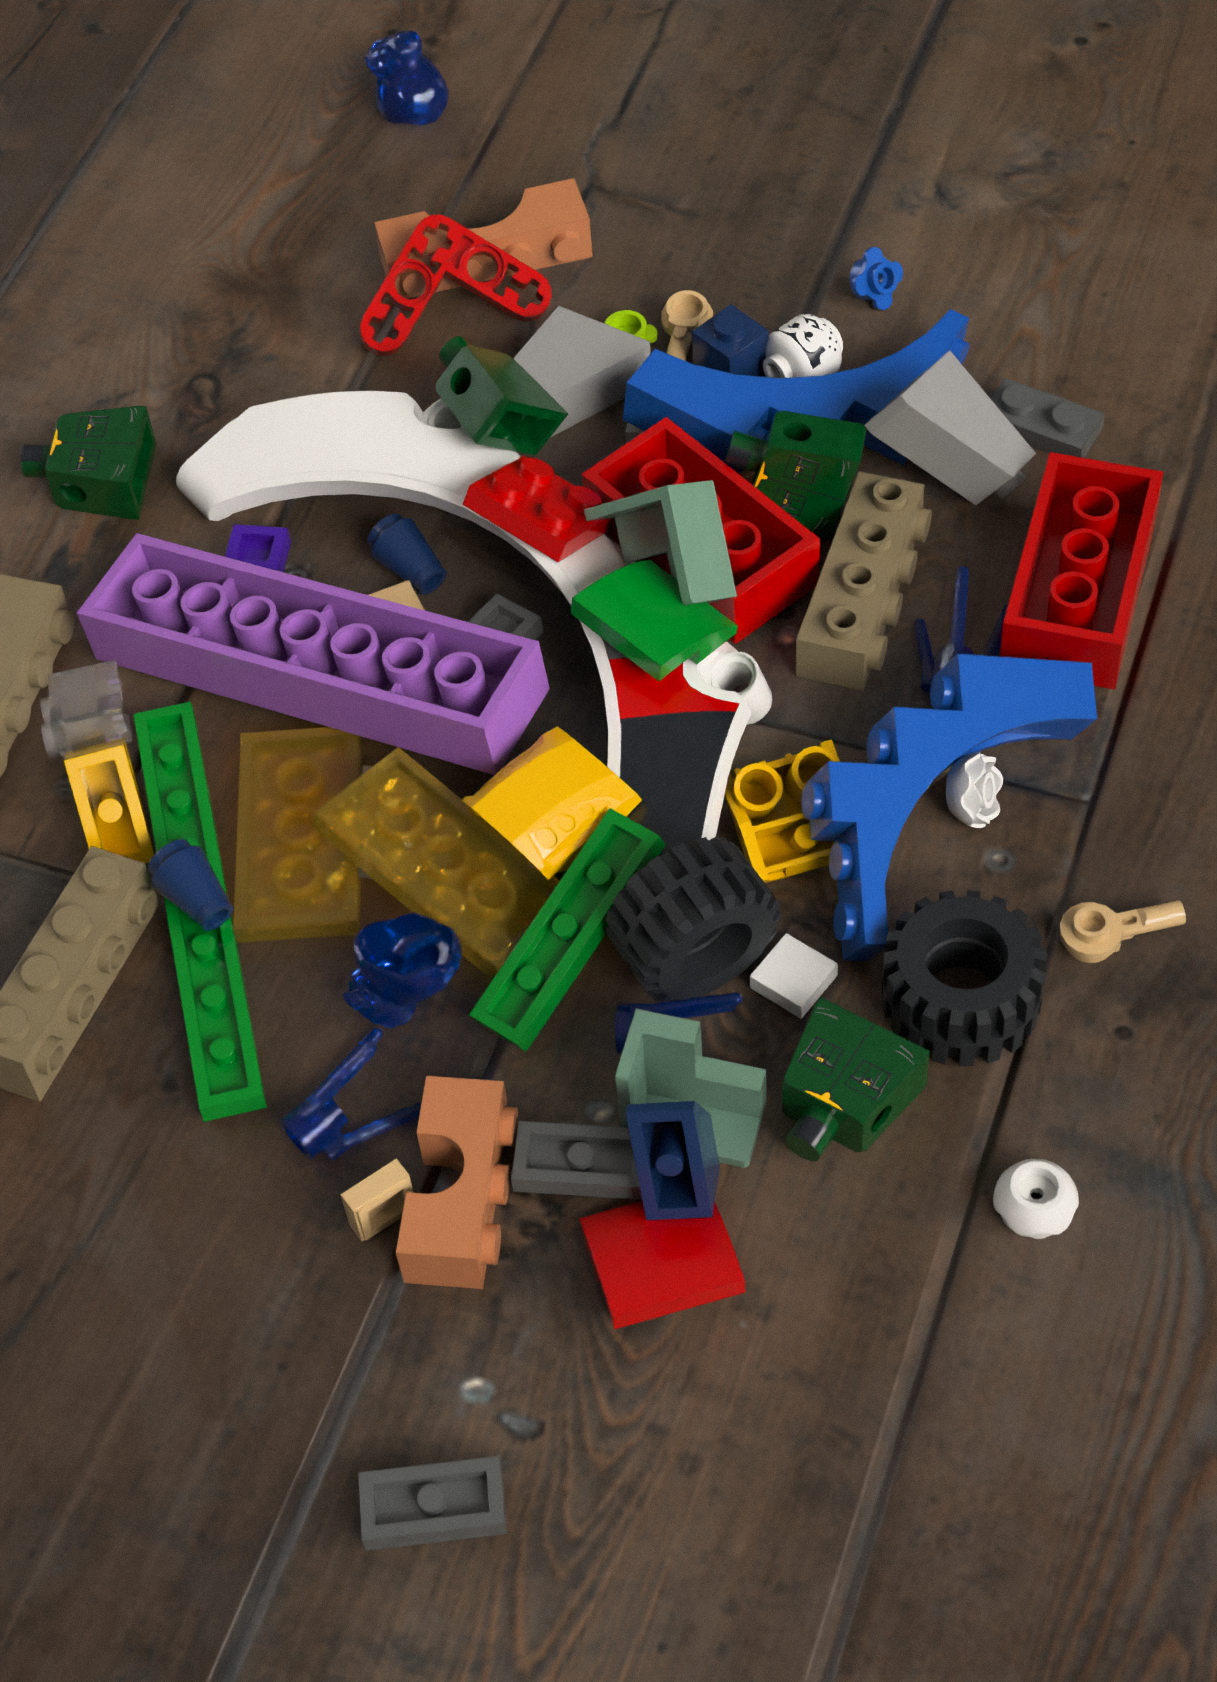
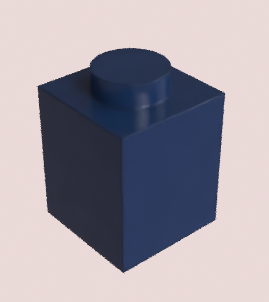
M730 304L692 331L693 364L736 375L766 377L763 370V361L765 360L769 330Z

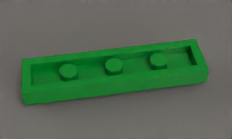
M609 808L469 1016L481 1026L526 1053L605 936L606 927L608 926L606 922L607 913L614 906L613 900L618 892L626 887L627 881L636 872L642 870L648 865V862L659 856L666 845L662 838L653 831Z

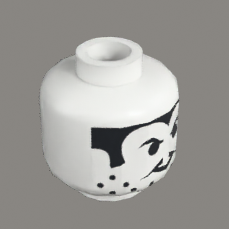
M812 314L797 315L769 334L765 360L763 361V370L766 377L794 378L836 373L842 361L843 341L840 333L830 321L824 318H818Z

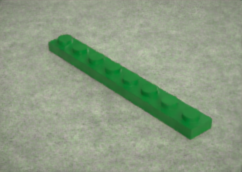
M191 701L133 714L156 853L165 845L178 839L187 840L191 846H200L228 897L197 722ZM164 897L199 1110L203 1121L207 1122L267 1108L232 915L218 928L204 931L198 923L194 922Z

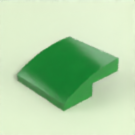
M651 560L639 561L613 571L572 597L570 614L658 682L688 658L696 665L734 636L737 633L738 625L707 602L684 605L681 600L678 580Z

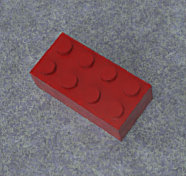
M665 417L583 472L582 485L596 492L601 497L603 503H608L667 485L713 480L737 597L708 604L738 625L737 633L729 639L736 645L816 587L820 577V538L668 417ZM614 519L610 531L606 533L620 545ZM667 554L646 559L653 561L671 575Z
M1053 452L1049 453L1003 622L1000 657L1092 663L1094 686L1116 690L1157 518L1164 471Z

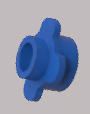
M867 248L863 253V258L859 259L851 269V289L859 299L865 301L872 300L875 309L886 310L892 304V292L896 289L898 282L902 280V266L897 261L890 262L883 257L880 248Z

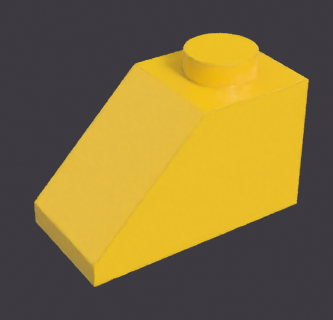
M125 738L67 752L64 763L89 849L91 846L139 862H150L155 853Z

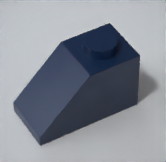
M695 1101L627 1104L625 1113L646 1220L713 1217L720 1165L711 1114Z

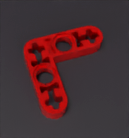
M430 215L416 226L364 313L360 323V338L364 347L373 354L388 356L398 352L405 344L445 276L514 319L523 322L534 321L547 311L552 298L551 287L548 280L541 273L444 215ZM439 229L447 232L445 242L451 247L448 250L442 247L436 250L430 261V266L437 267L439 270L436 274H433L423 262L409 259L411 253H415L421 260L428 246V239L424 234L428 232L434 235ZM476 255L491 257L496 263L497 275L488 282L475 281L467 271V264L472 257ZM507 268L515 272L511 277L510 283L516 287L525 289L529 284H532L538 288L535 297L541 301L539 305L529 303L526 308L520 307L517 304L519 299L518 293L507 286L503 296L494 292L502 284ZM405 272L419 274L425 282V292L416 299L408 300L403 298L395 288L396 279L400 274ZM385 297H388L397 308L412 312V315L407 319L403 313L399 312L392 329L398 336L395 340L386 337L379 343L374 340L375 330L370 324L372 321L380 324L384 322L391 306L382 304V301Z

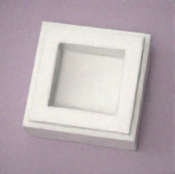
M786 933L750 975V988L802 1019L838 976V963Z

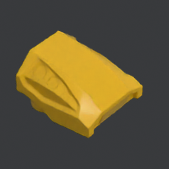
M557 726L542 734L529 749L510 761L474 796H465L461 801L477 817L480 816L485 822L490 824L517 851L525 856L545 878L550 880L557 872L565 871L570 867L609 808L627 817L642 799L613 771Z
M832 739L821 742L819 746L808 747L795 755L788 753L781 759L768 763L764 760L747 765L741 770L740 768L733 769L732 773H729L724 799L731 813L744 856L765 883L829 865V855L834 841L811 840L810 819H805L803 816L801 800L805 784L828 761L840 762Z

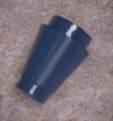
M398 513L390 514L380 520L369 533L367 544L372 549V558L404 581L409 580L412 587L416 588L421 594H430L444 582L447 571L441 566L440 561L413 519L403 518Z
M178 839L162 847L150 860L148 872L152 875V887L194 922L198 923L204 931L214 930L230 918L234 907L228 901L227 895L200 846H191L187 840Z

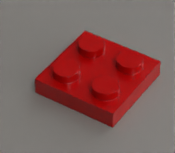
M522 456L470 484L462 504L556 562L562 561L610 531L615 519L586 521L584 509L605 504L602 502L601 497L589 488L575 486L554 474V469L546 462Z

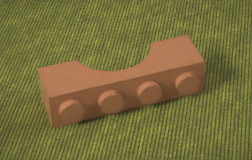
M574 178L524 189L519 206L508 217L489 226L469 229L534 270L593 257L590 218ZM425 211L374 222L380 260L386 277L416 226L424 218L430 216ZM439 229L434 235L428 232L424 234L428 239V246L421 260L415 253H411L409 259L423 262L433 274H436L439 270L437 267L430 266V261L439 247L446 250L451 247L445 242L447 232ZM476 255L468 262L467 271L475 281L483 282L492 280L497 275V266L491 257ZM507 268L504 277L514 275L515 272ZM415 272L402 273L395 282L398 294L406 299L421 296L426 289L423 278ZM445 276L436 292L461 286Z

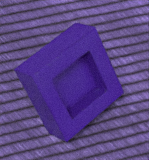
M234 524L225 557L284 572L291 545L289 530L284 527Z

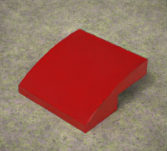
M643 1201L579 1218L597 1282H600L614 1330L745 1293V1279L716 1203L714 1204L713 1217L646 1220Z

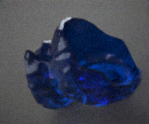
M401 31L375 40L369 46L364 60L370 72L377 76L375 102L379 112L390 123L427 125L438 120L447 106L449 90L439 69L429 58L422 54V40L418 33L414 31Z
M414 912L366 925L356 935L354 940L357 967L350 973L349 991L343 994V999L349 1006L374 1024L395 1028L407 1023L415 1013L417 1002L428 999L442 991L459 968L462 958L459 936L451 927Z

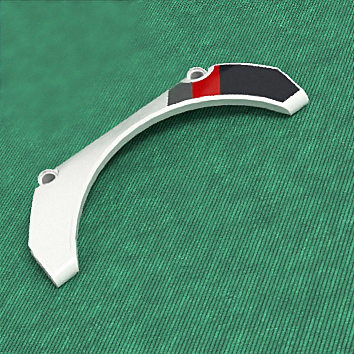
M347 391L312 394L251 406L238 418L225 425L187 459L180 467L176 477V485L180 492L208 520L219 521L233 513L270 502L317 495L359 494L391 497L433 506L468 519L506 540L542 570L562 592L570 606L572 597L589 585L615 570L636 563H624L621 546L607 533L562 561L556 562L462 505L470 484L519 459L521 456L515 451L476 444L442 398L434 402L424 412H422L418 403L407 393L386 391ZM580 621L592 647L604 691L608 724L607 767L642 799L628 814L627 818L653 831L662 838L666 845L659 856L682 843L685 845L694 839L706 837L710 840L716 837L727 780L741 736L746 725L756 723L764 718L771 708V690L759 665L752 656L745 652H738L726 641L697 665L688 658L658 682ZM746 683L749 684L748 687L741 692L736 693L735 691H733V689L739 685Z

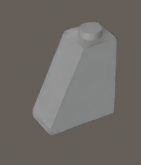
M558 306L513 359L568 413V416L551 436L553 437L625 399L626 383L635 373L637 364L644 362L651 354L650 341Z
M950 350L915 378L864 425L873 436L975 505L979 504L993 492L1002 499L1026 479L1021 469L1036 454Z

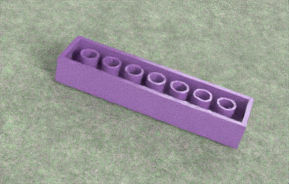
M138 533L135 534L77 612L97 660L492 775H496L500 771L550 689L539 641Z

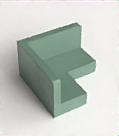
M713 480L667 485L584 509L586 521L615 518L624 563L642 561L667 554L671 576L678 580L681 600L684 605L704 602L712 603L737 597Z
M636 1009L615 1075L620 1127L628 1128L625 1113L627 1104L695 1101L711 1114L719 1163L742 1168L748 1167L767 1103L766 1069L702 1056L701 1022Z

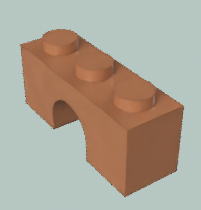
M426 1076L416 1133L423 1164L450 1167L459 1171L461 1176L451 1187L438 1193L406 1192L396 1248V1256L404 1283L483 1289L487 1264L497 1265L501 1227L500 1224H493L496 1204L506 1205L510 1183L509 1165H502L505 1146H515L518 1132V1108L508 1107L504 1081Z

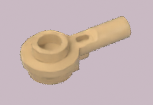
M691 290L679 291L673 294L661 311V325L664 331L671 336L667 354L686 361L692 340V331L713 317V310L702 294Z
M1180 900L1121 913H1115L1106 905L1095 902L1080 903L1072 906L1063 914L1059 926L1060 940L1073 958L1081 962L1096 963L1105 960L1113 952L1119 951L1122 940L1133 938L1137 934L1184 925L1186 923V914Z

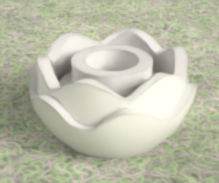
M973 752L959 759L950 768L946 782V801L950 812L962 823L975 828L985 827L986 824H990V820L999 815L1000 805L996 795L1003 785V776L994 766L996 757L980 754V752Z
M1026 1159L1010 1166L1001 1174L994 1190L993 1205L995 1210L1001 1214L1005 1225L1016 1234L1034 1239H1043L1051 1235L1060 1234L1068 1228L1078 1208L1079 1198L1074 1181L1060 1166L1044 1159ZM1040 1193L1042 1198L1034 1199L1031 1197V1194Z

